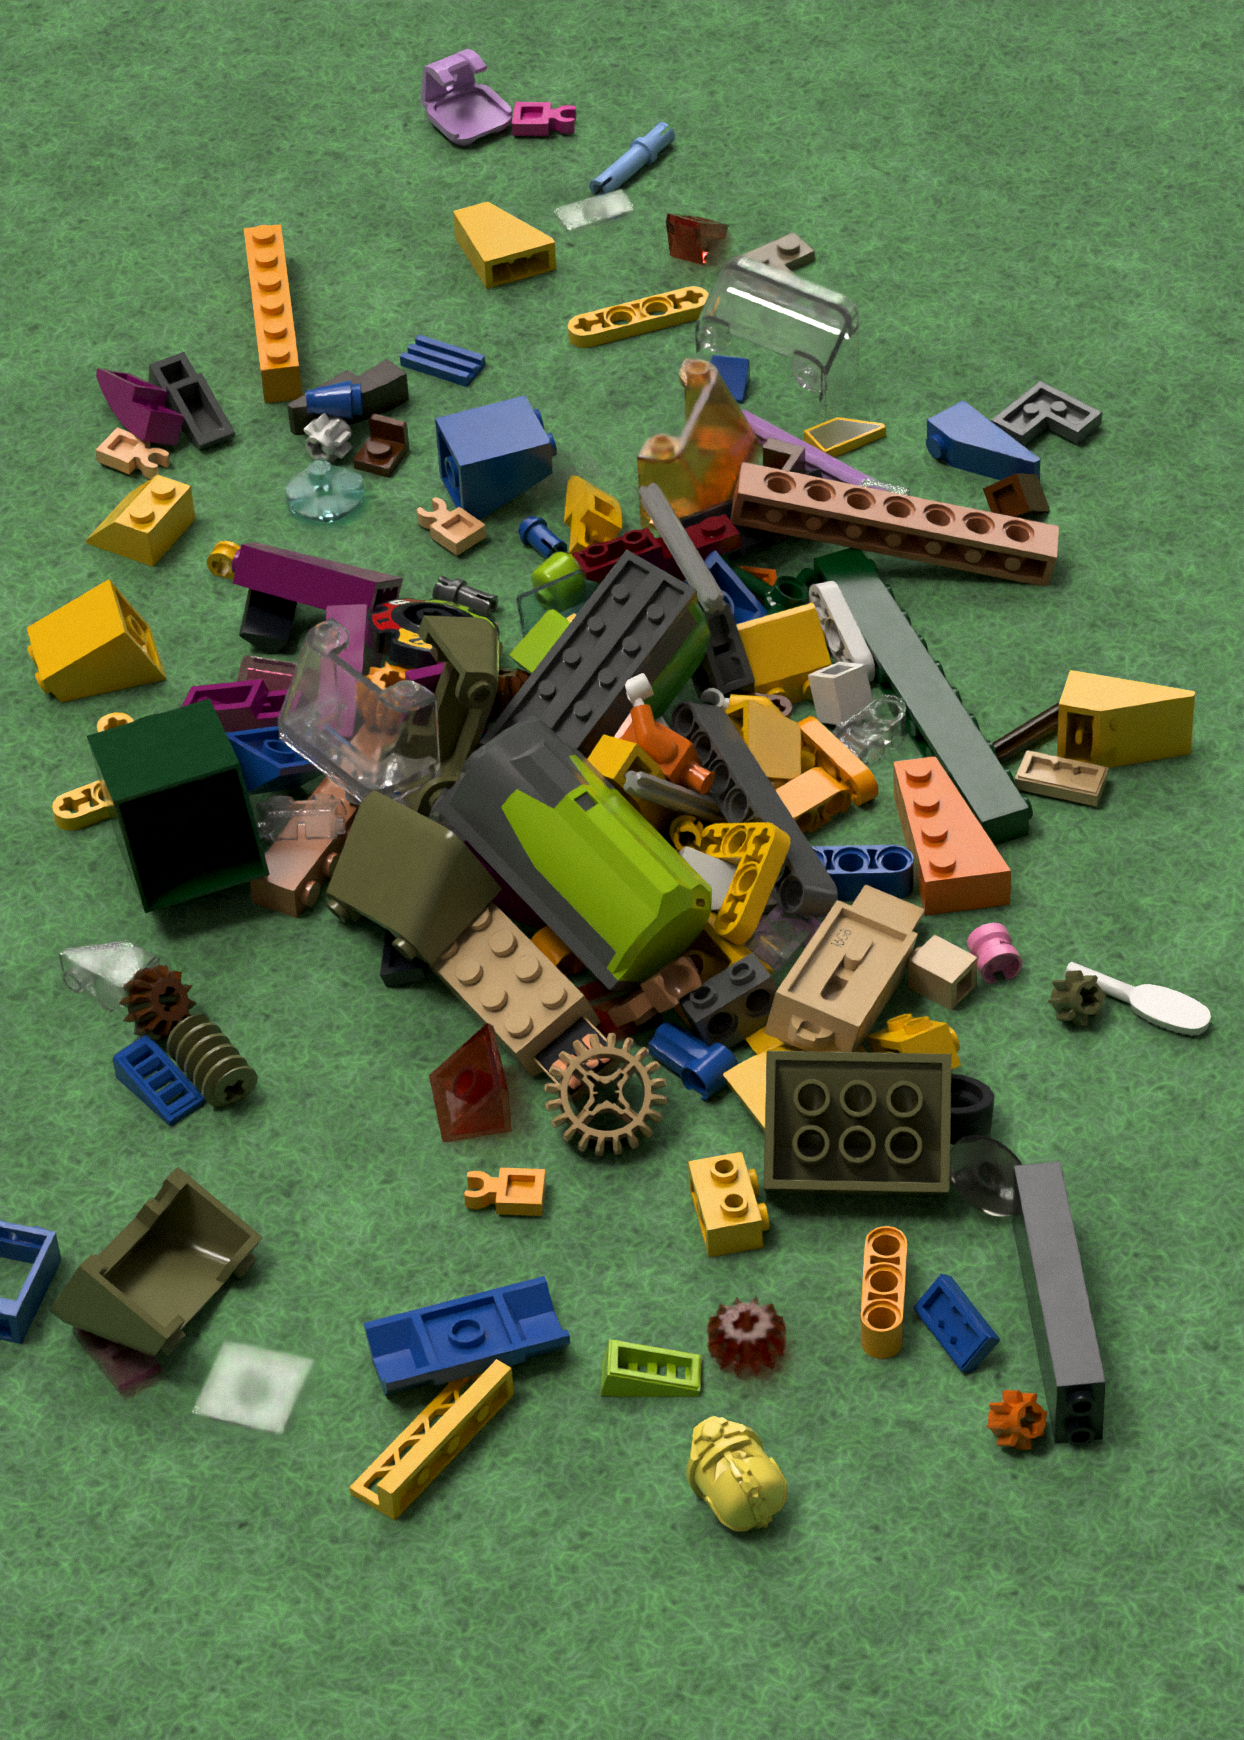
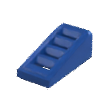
M147 1035L114 1055L113 1064L116 1078L169 1126L205 1104L204 1097L163 1050ZM158 1071L146 1080H144V1078L150 1075L151 1073ZM169 1082L171 1083V1084H169L168 1086H166L165 1088H163L162 1090H160L159 1092H157V1093L155 1092V1091H157L158 1089H160L161 1087H163L164 1085L168 1084ZM180 1093L184 1095L169 1106L165 1104Z

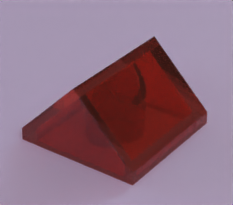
M486 1023L429 1075L443 1142L512 1131L509 1093L493 1025Z

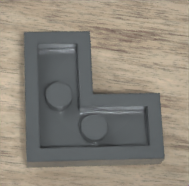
M1039 381L995 416L991 422L1023 446L1046 428L1078 444L1102 424V412Z

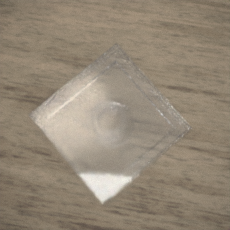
M224 1341L192 1411L193 1422L283 1442L314 1372V1361L312 1359Z

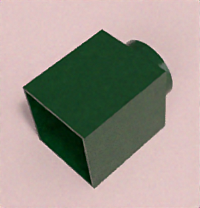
M210 699L160 714L144 716L133 722L87 736L115 837L145 913L270 875L239 760Z

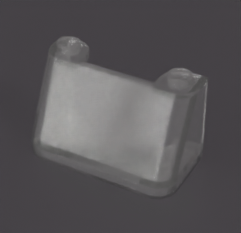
M330 618L311 628L306 635L278 717L279 738L359 802H362L373 790L396 801L423 787L435 777H441L437 696L426 687L411 680L399 681L382 690L339 657V653L349 645V633L343 625Z

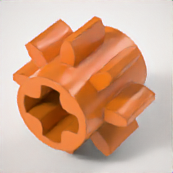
M1004 1390L1002 1395L1003 1401L989 1404L991 1409L988 1414L987 1429H990L994 1435L998 1436L996 1445L1004 1447L1014 1446L1016 1449L1029 1450L1032 1444L1030 1438L1044 1437L1047 1411H1044L1036 1403V1393Z

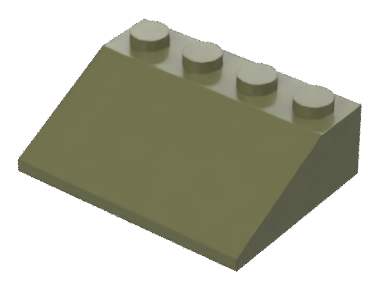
M767 1051L764 1146L765 1194L949 1198L952 1054Z

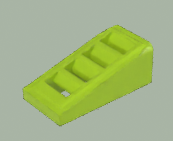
M609 1339L602 1359L600 1396H699L701 1387V1355ZM638 1367H646V1373L637 1371ZM657 1367H666L665 1376L657 1375ZM676 1367H685V1379L676 1378Z

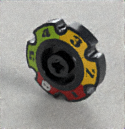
M402 598L378 604L375 607V612L368 614L365 640L374 652L389 656L390 661L418 669L437 664V661L430 653L432 645L424 643L417 634L423 616L483 618L491 623L499 636L500 631L491 618L476 614L475 609L439 599L418 600Z

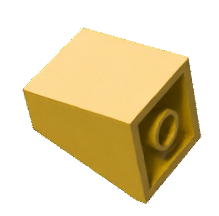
M110 579L27 627L31 645L27 646V650L38 667L35 678L46 694L52 692L60 702L166 680L151 627Z

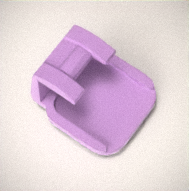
M465 49L424 66L421 86V103L426 109L428 120L453 143L460 146L470 145L476 139L487 134L501 132L512 121V109L509 104L489 86L475 82L474 73L478 74L487 70V66L481 57L470 49Z

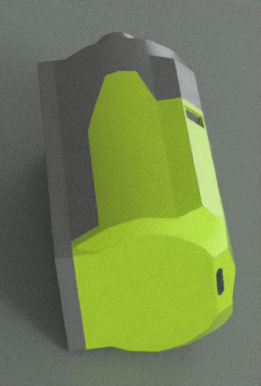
M531 715L522 722L505 729L487 744L474 751L464 763L462 772L454 786L435 806L609 990L629 992L637 990L646 979L671 960L678 958L693 943L710 917L712 887L580 751L565 743L537 715Z

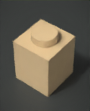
M934 934L922 947L915 948L909 957L906 966L908 970V988L952 1010L977 985L978 957Z

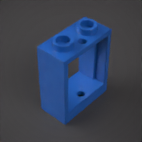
M0 1220V1257L33 1264L17 1300L0 1297V1340L22 1344L58 1269L61 1255L56 1232L42 1227H29Z

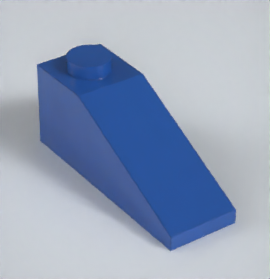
M964 400L927 419L926 446L934 458H941L954 468L997 480H1002L1015 473L1036 474L1040 481L1041 459Z

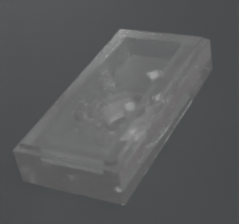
M622 189L596 197H589L586 200L553 209L554 219L568 239L637 219L636 208Z

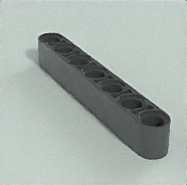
M687 701L678 703L671 715V730L693 743L703 766L715 772V780L709 792L728 823L769 822L790 836L791 844L772 889V893L781 908L787 913L826 917L838 899L836 885L726 712L721 707Z

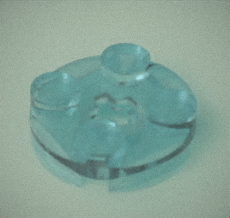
M325 460L311 462L308 465V469L293 477L285 488L286 502L292 516L298 521L312 526H326L327 522L338 520L339 523L348 521L356 516L364 506L363 477L347 468L331 465ZM321 493H332V495H326L321 498L318 497V495Z

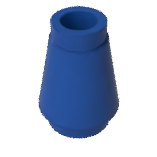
M351 380L306 390L307 413L320 415L325 413L327 416L353 419V415H363L361 383L352 384Z

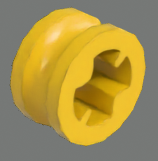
M231 541L218 542L207 558V567L214 576L234 579L235 573L232 572V561L236 551L241 547Z

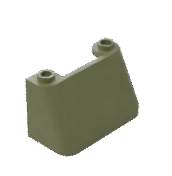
M423 616L417 634L424 643L432 645L430 653L437 662H445L424 724H405L403 729L405 736L393 744H390L388 741H380L375 760L409 808L423 816L442 815L435 806L454 786L462 772L464 763L477 750L497 694L500 638L491 623L483 618Z
M373 790L360 803L325 894L330 900L326 907L342 922L345 923L348 919L357 922L362 916H365L388 929L396 939L392 944L405 958L412 961L417 957L425 963L432 965L496 897L502 888L464 842L453 832L382 793Z
M179 1167L164 1180L163 1186L156 1197L151 1200L149 1199L143 1205L137 1216L98 1256L91 1254L77 1268L50 1308V1312L63 1323L154 1358L161 1351L169 1356L186 1336L182 1329L233 1274L241 1279L257 1261L258 1258L252 1252L263 1237Z

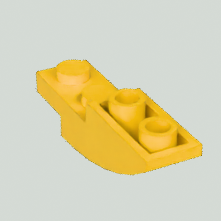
M571 476L567 481L564 523L571 529L569 554L572 555V553L584 550L587 546L594 543H604L615 539L622 530V512L617 499L578 476Z

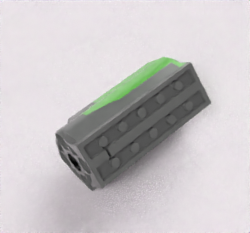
M626 549L481 739L477 749L487 744L505 729L522 722L531 715H537L565 743L577 749L588 758L603 734L614 737L630 714L633 705L628 700L625 684L627 680L641 673L645 674L654 692L653 696L643 700V702L651 706L654 720L661 717L704 660L711 637L706 616L698 605L697 590Z

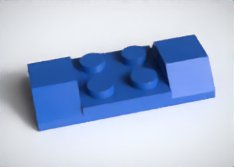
M545 1276L364 1323L371 1358L385 1396L429 1385L432 1381L434 1385L484 1373L496 1359L507 1366L526 1362L528 1358L566 1349L571 1343L568 1330L562 1331L554 1312Z

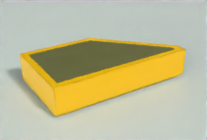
M840 417L804 430V441L832 457H837L886 436V426L883 423Z

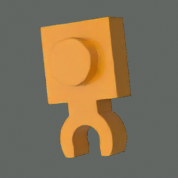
M500 1167L499 1178L490 1177L482 1171L467 1173L468 1189L480 1190L465 1191V1207L481 1209L489 1204H496V1214L542 1216L546 1189V1169Z

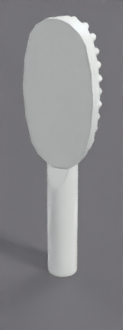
M1070 962L1066 968L1065 978L1066 972L1081 970L1083 976L1096 975L1098 977L1096 983L1100 986L1102 992L1130 1003L1131 1009L1136 1015L1147 1020V1022L1153 1023L1154 1026L1165 1028L1167 1031L1182 1033V1035L1187 1034L1191 1037L1205 1032L1209 1026L1211 1015L1208 1008L1181 992L1151 984L1134 987L1074 962Z

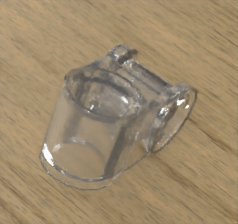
M884 695L877 697L852 717L839 723L832 734L870 768L878 763L882 757L906 741L908 736L906 705L902 699L896 696Z

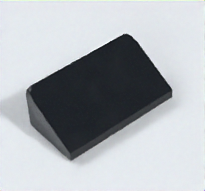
M249 589L239 636L262 652L275 654L290 639L297 602Z

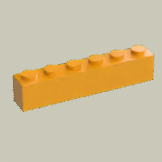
M281 224L244 228L264 403L296 400L303 395Z

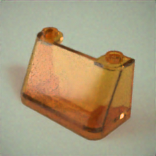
M685 358L679 371V382L684 387L686 419L681 436L655 435L646 440L637 456L639 489L641 486L648 487L651 483H656L678 518L734 498L742 462L753 464L758 452V438L717 367L702 359ZM639 494L640 525L643 528L648 527V529L657 530L640 502L641 496Z

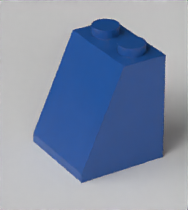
M525 395L435 418L440 478L455 507H461L478 520L489 515L553 473L552 457L557 455L554 437L552 433L544 431L540 411L532 409Z

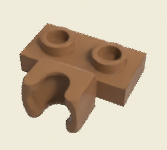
M681 956L671 960L641 983V987L607 1013L617 1027L634 1021L636 1026H639L657 1013L675 1007L680 1003L678 1001L680 998L701 987L702 982L697 973L699 970L690 957L685 958Z

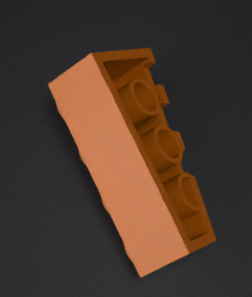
M934 756L893 762V796L906 846L914 857V876L922 907L925 909L924 915L1010 905L1011 870L937 758Z

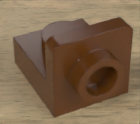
M372 414L369 419L370 437L354 457V469L389 478L409 451L407 423L382 415Z

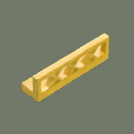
M496 1359L484 1373L451 1381L349 1487L350 1494L391 1519L396 1520L514 1395L512 1368ZM470 1380L475 1381L469 1387V1389L459 1398V1391ZM454 1398L455 1403H449ZM437 1415H443L430 1428L429 1423L432 1421V1419ZM423 1429H425V1434L418 1435ZM413 1446L400 1460L399 1454L406 1447ZM393 1460H395V1465H394V1466H389V1464H390ZM384 1477L377 1484L378 1494L368 1489V1486L376 1478Z

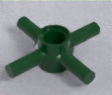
M738 566L733 570L752 594L764 600V608L768 611L765 616L806 605L809 597L808 587L814 581V571L810 568L802 569L796 578L786 575L780 576L776 579L773 586Z

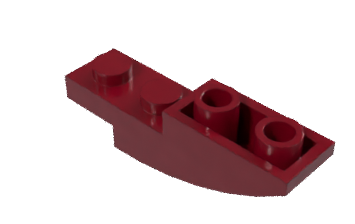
M726 514L719 517H709L699 524L684 528L703 561L713 551L720 555L742 547L740 533ZM648 527L641 530L628 531L621 537L604 543H594L587 546L584 550L572 553L573 561L586 580L601 583L626 549L680 581L686 580L662 537L655 538Z

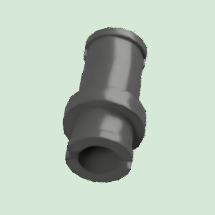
M440 576L438 581L442 584L436 582L434 586L433 599L468 606L475 609L476 614L489 618L492 613H489V610L494 612L497 609V595H491L467 586L465 580L456 578L453 581L445 576Z

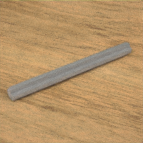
M651 483L648 487L641 486L638 491L641 496L640 502L687 582L697 590L698 600L703 609L709 614H713L716 610L722 611L726 606L723 600L724 594L662 490L656 483Z

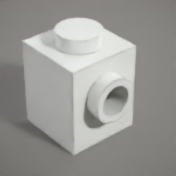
M837 662L808 675L817 719L821 723L834 724L837 729H848L858 726L861 723V718L876 712L866 665Z

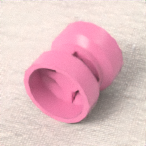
M1000 923L984 924L976 928L969 935L967 948L972 955L978 957L977 969L985 982L989 984L995 983L996 980L993 973L997 971H1003L1006 980L1014 978L1020 972L1022 959L1017 949L1012 946V938L1004 925Z

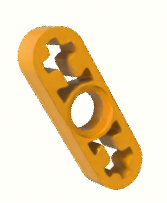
M809 716L797 722L801 728V749L813 753L815 756L814 766L821 767L851 792V802L858 807L878 796V785L870 769L818 719Z

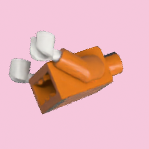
M641 673L627 680L625 684L626 694L633 708L614 737L637 743L659 765L667 781L687 789L690 788L702 795L706 794L713 785L715 772L703 766L693 743L672 731L663 716L654 720L651 706L643 702V700L654 695L645 674Z

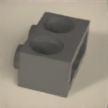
M726 603L722 611L716 610L713 614H709L702 609L709 624L711 637L704 660L691 676L698 699L701 698L702 693L708 688L718 689L722 694L754 683L755 680L729 603Z
M751 953L702 983L701 987L686 994L678 1001L699 1040L709 1047L714 1043H720L729 1049L766 1026L778 988L766 968L755 954Z

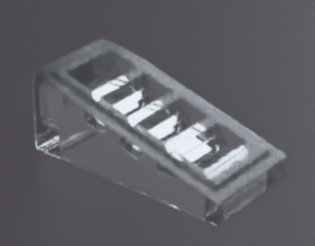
M588 451L558 454L552 457L553 473L522 494L529 504H533L567 492V481L571 476H578L589 483L604 479L605 472ZM580 465L582 469L576 470L574 466Z

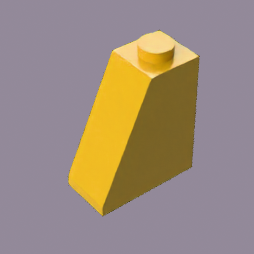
M487 201L453 211L455 239L486 289L557 269L555 241L553 238Z

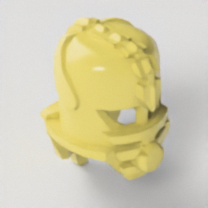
M716 1416L702 1421L693 1429L691 1453L686 1467V1477L689 1486L699 1497L704 1499L724 1526L737 1532H747L754 1527L757 1529L761 1527L767 1528L768 1524L773 1521L772 1516L781 1511L787 1500V1482L779 1466L772 1457L768 1458L765 1454L761 1439L752 1428Z

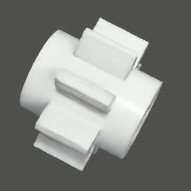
M323 413L318 419L314 418L303 430L309 435L305 441L306 450L317 461L326 462L329 460L334 462L337 458L342 459L353 448L347 442L352 435L351 429L346 421L340 417L330 416L328 418Z

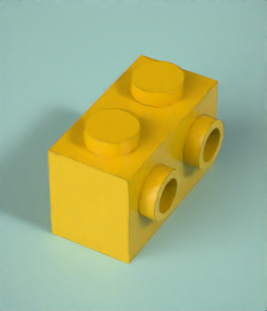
M911 1013L899 1015L886 1022L888 1028L866 1036L871 1053L952 1054L951 1069L961 1066L957 1054L960 1051V1043L956 1033L951 1027H948L947 1023L932 1021L928 1016L914 1018Z
M737 1152L688 1161L689 1189L708 1257L763 1248L762 1231L770 1229L768 1212L765 1203L757 1204L755 1196H759L757 1174L754 1168L747 1170L743 1153Z

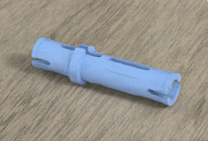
M659 122L644 137L636 138L630 144V149L597 178L590 181L589 188L591 193L594 194L603 186V190L597 196L605 200L608 199L615 190L645 164L651 165L657 159V154L675 140L673 129L671 128L661 136L662 132L669 125L665 122Z

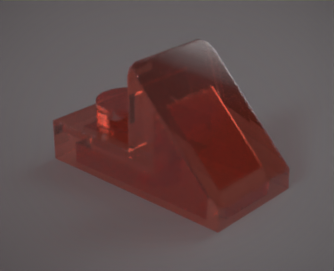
M667 213L666 228L670 256L704 265L712 239H725L729 225L696 215Z

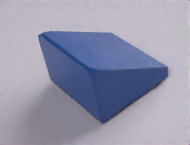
M713 355L709 366L705 400L743 404L750 381L749 359Z

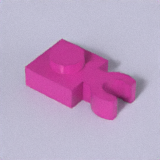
M515 102L512 135L549 136L550 130H557L564 134L574 133V121L577 119L576 107L565 105L552 109L551 102Z

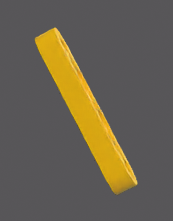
M691 286L577 315L569 320L568 323L569 341L577 347L588 348L701 319L710 310L709 294L703 288ZM653 311H662L665 313L659 316L649 315V313ZM619 320H625L630 322L625 325L612 324L613 322Z

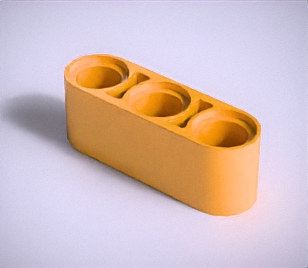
M881 1226L871 1230L866 1237L860 1313L861 1346L866 1354L878 1359L895 1356L902 1348L904 1337L907 1239L901 1230L890 1226Z

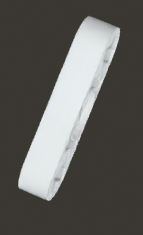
M834 581L811 585L809 588V603H813L816 607L821 628L825 633L826 642L836 663L848 662L866 665L869 682L873 681L875 677L873 656L838 585Z

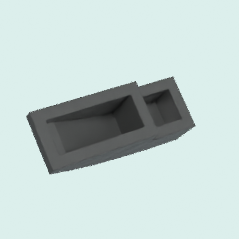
M185 352L149 364L148 382L168 391L165 407L184 416L181 429L191 443L199 450L235 437V431L202 373L197 374Z

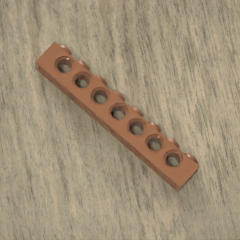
M745 462L741 464L730 520L736 525L1038 586L1049 585L1058 552L1059 526Z

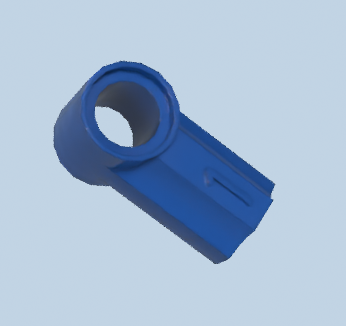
M667 1021L656 1029L652 1040L648 1043L649 1054L679 1074L687 1090L693 1088L703 1096L701 1098L703 1101L727 1084L723 1073L739 1064L736 1057L726 1046L714 1043L709 1047L676 1023L670 1024Z

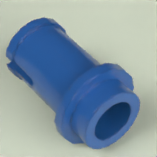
M530 516L520 524L518 533L521 542L524 545L530 544L545 560L554 553L551 550L552 547L556 548L559 552L566 553L567 544L547 528V522L543 518Z

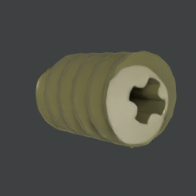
M195 1014L179 1022L170 1032L167 1040L169 1055L177 1062L179 1068L185 1072L187 1078L194 1083L196 1089L203 1095L208 1104L213 1107L222 1108L235 1104L252 1093L258 1079L255 1070L249 1067L244 1057L240 1056L238 1049L231 1045L229 1038L222 1033L220 1027L215 1023L209 1022L206 1014Z

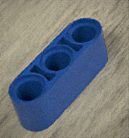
M901 845L811 846L834 881L838 893L837 900L855 901L865 884L899 899L909 896L913 891L914 857L912 852Z

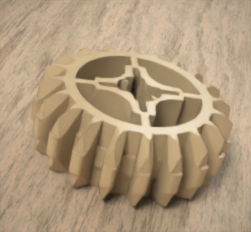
M591 1034V1049L586 1051L583 1044L576 1040L572 1046L577 1057L573 1059L565 1051H561L558 1056L560 1061L567 1066L566 1069L563 1070L556 1066H551L549 1069V1074L559 1079L560 1083L545 1084L544 1091L546 1093L558 1095V1099L546 1102L545 1108L547 1111L561 1110L562 1114L556 1116L551 1121V1124L554 1128H557L566 1122L570 1127L562 1137L565 1142L572 1140L576 1133L582 1136L578 1144L579 1151L584 1152L589 1140L597 1142L595 1148L596 1156L603 1155L604 1143L612 1142L614 1155H620L622 1153L620 1140L625 1138L628 1145L632 1149H636L639 1146L638 1139L634 1135L637 1130L647 1138H650L653 1134L652 1129L644 1123L646 1119L660 1123L663 1118L659 1112L652 1110L651 1107L652 1105H666L667 1097L653 1094V1090L666 1086L665 1078L651 1080L649 1076L660 1068V1064L658 1061L651 1062L646 1066L641 1063L649 1053L646 1047L641 1048L635 1056L630 1054L629 1052L634 1041L632 1038L627 1037L623 1048L619 1049L614 1047L616 1034H608L607 1047H600L597 1034ZM597 1059H613L624 1063L621 1068H618L616 1072L609 1076H599L584 1066L586 1063ZM634 1073L638 1076L643 1088V1106L639 1114L630 1108V1104L624 1099L622 1093L623 1087ZM573 1075L581 1081V1085L585 1087L589 1094L587 1104L577 1116H575L569 1105L567 1095L568 1085ZM619 1078H622L616 1085L617 1091L613 1094V1097L618 1098L617 1103L612 1104L606 1100L602 1104H598L593 1111H590L595 1105L596 1100L594 1098L598 1096V1092L593 1091L594 1086L599 1085L605 1089L609 1085H613ZM602 1113H612L619 1119L622 1118L628 1124L611 1131L596 1130L587 1126L591 1120L593 1121Z

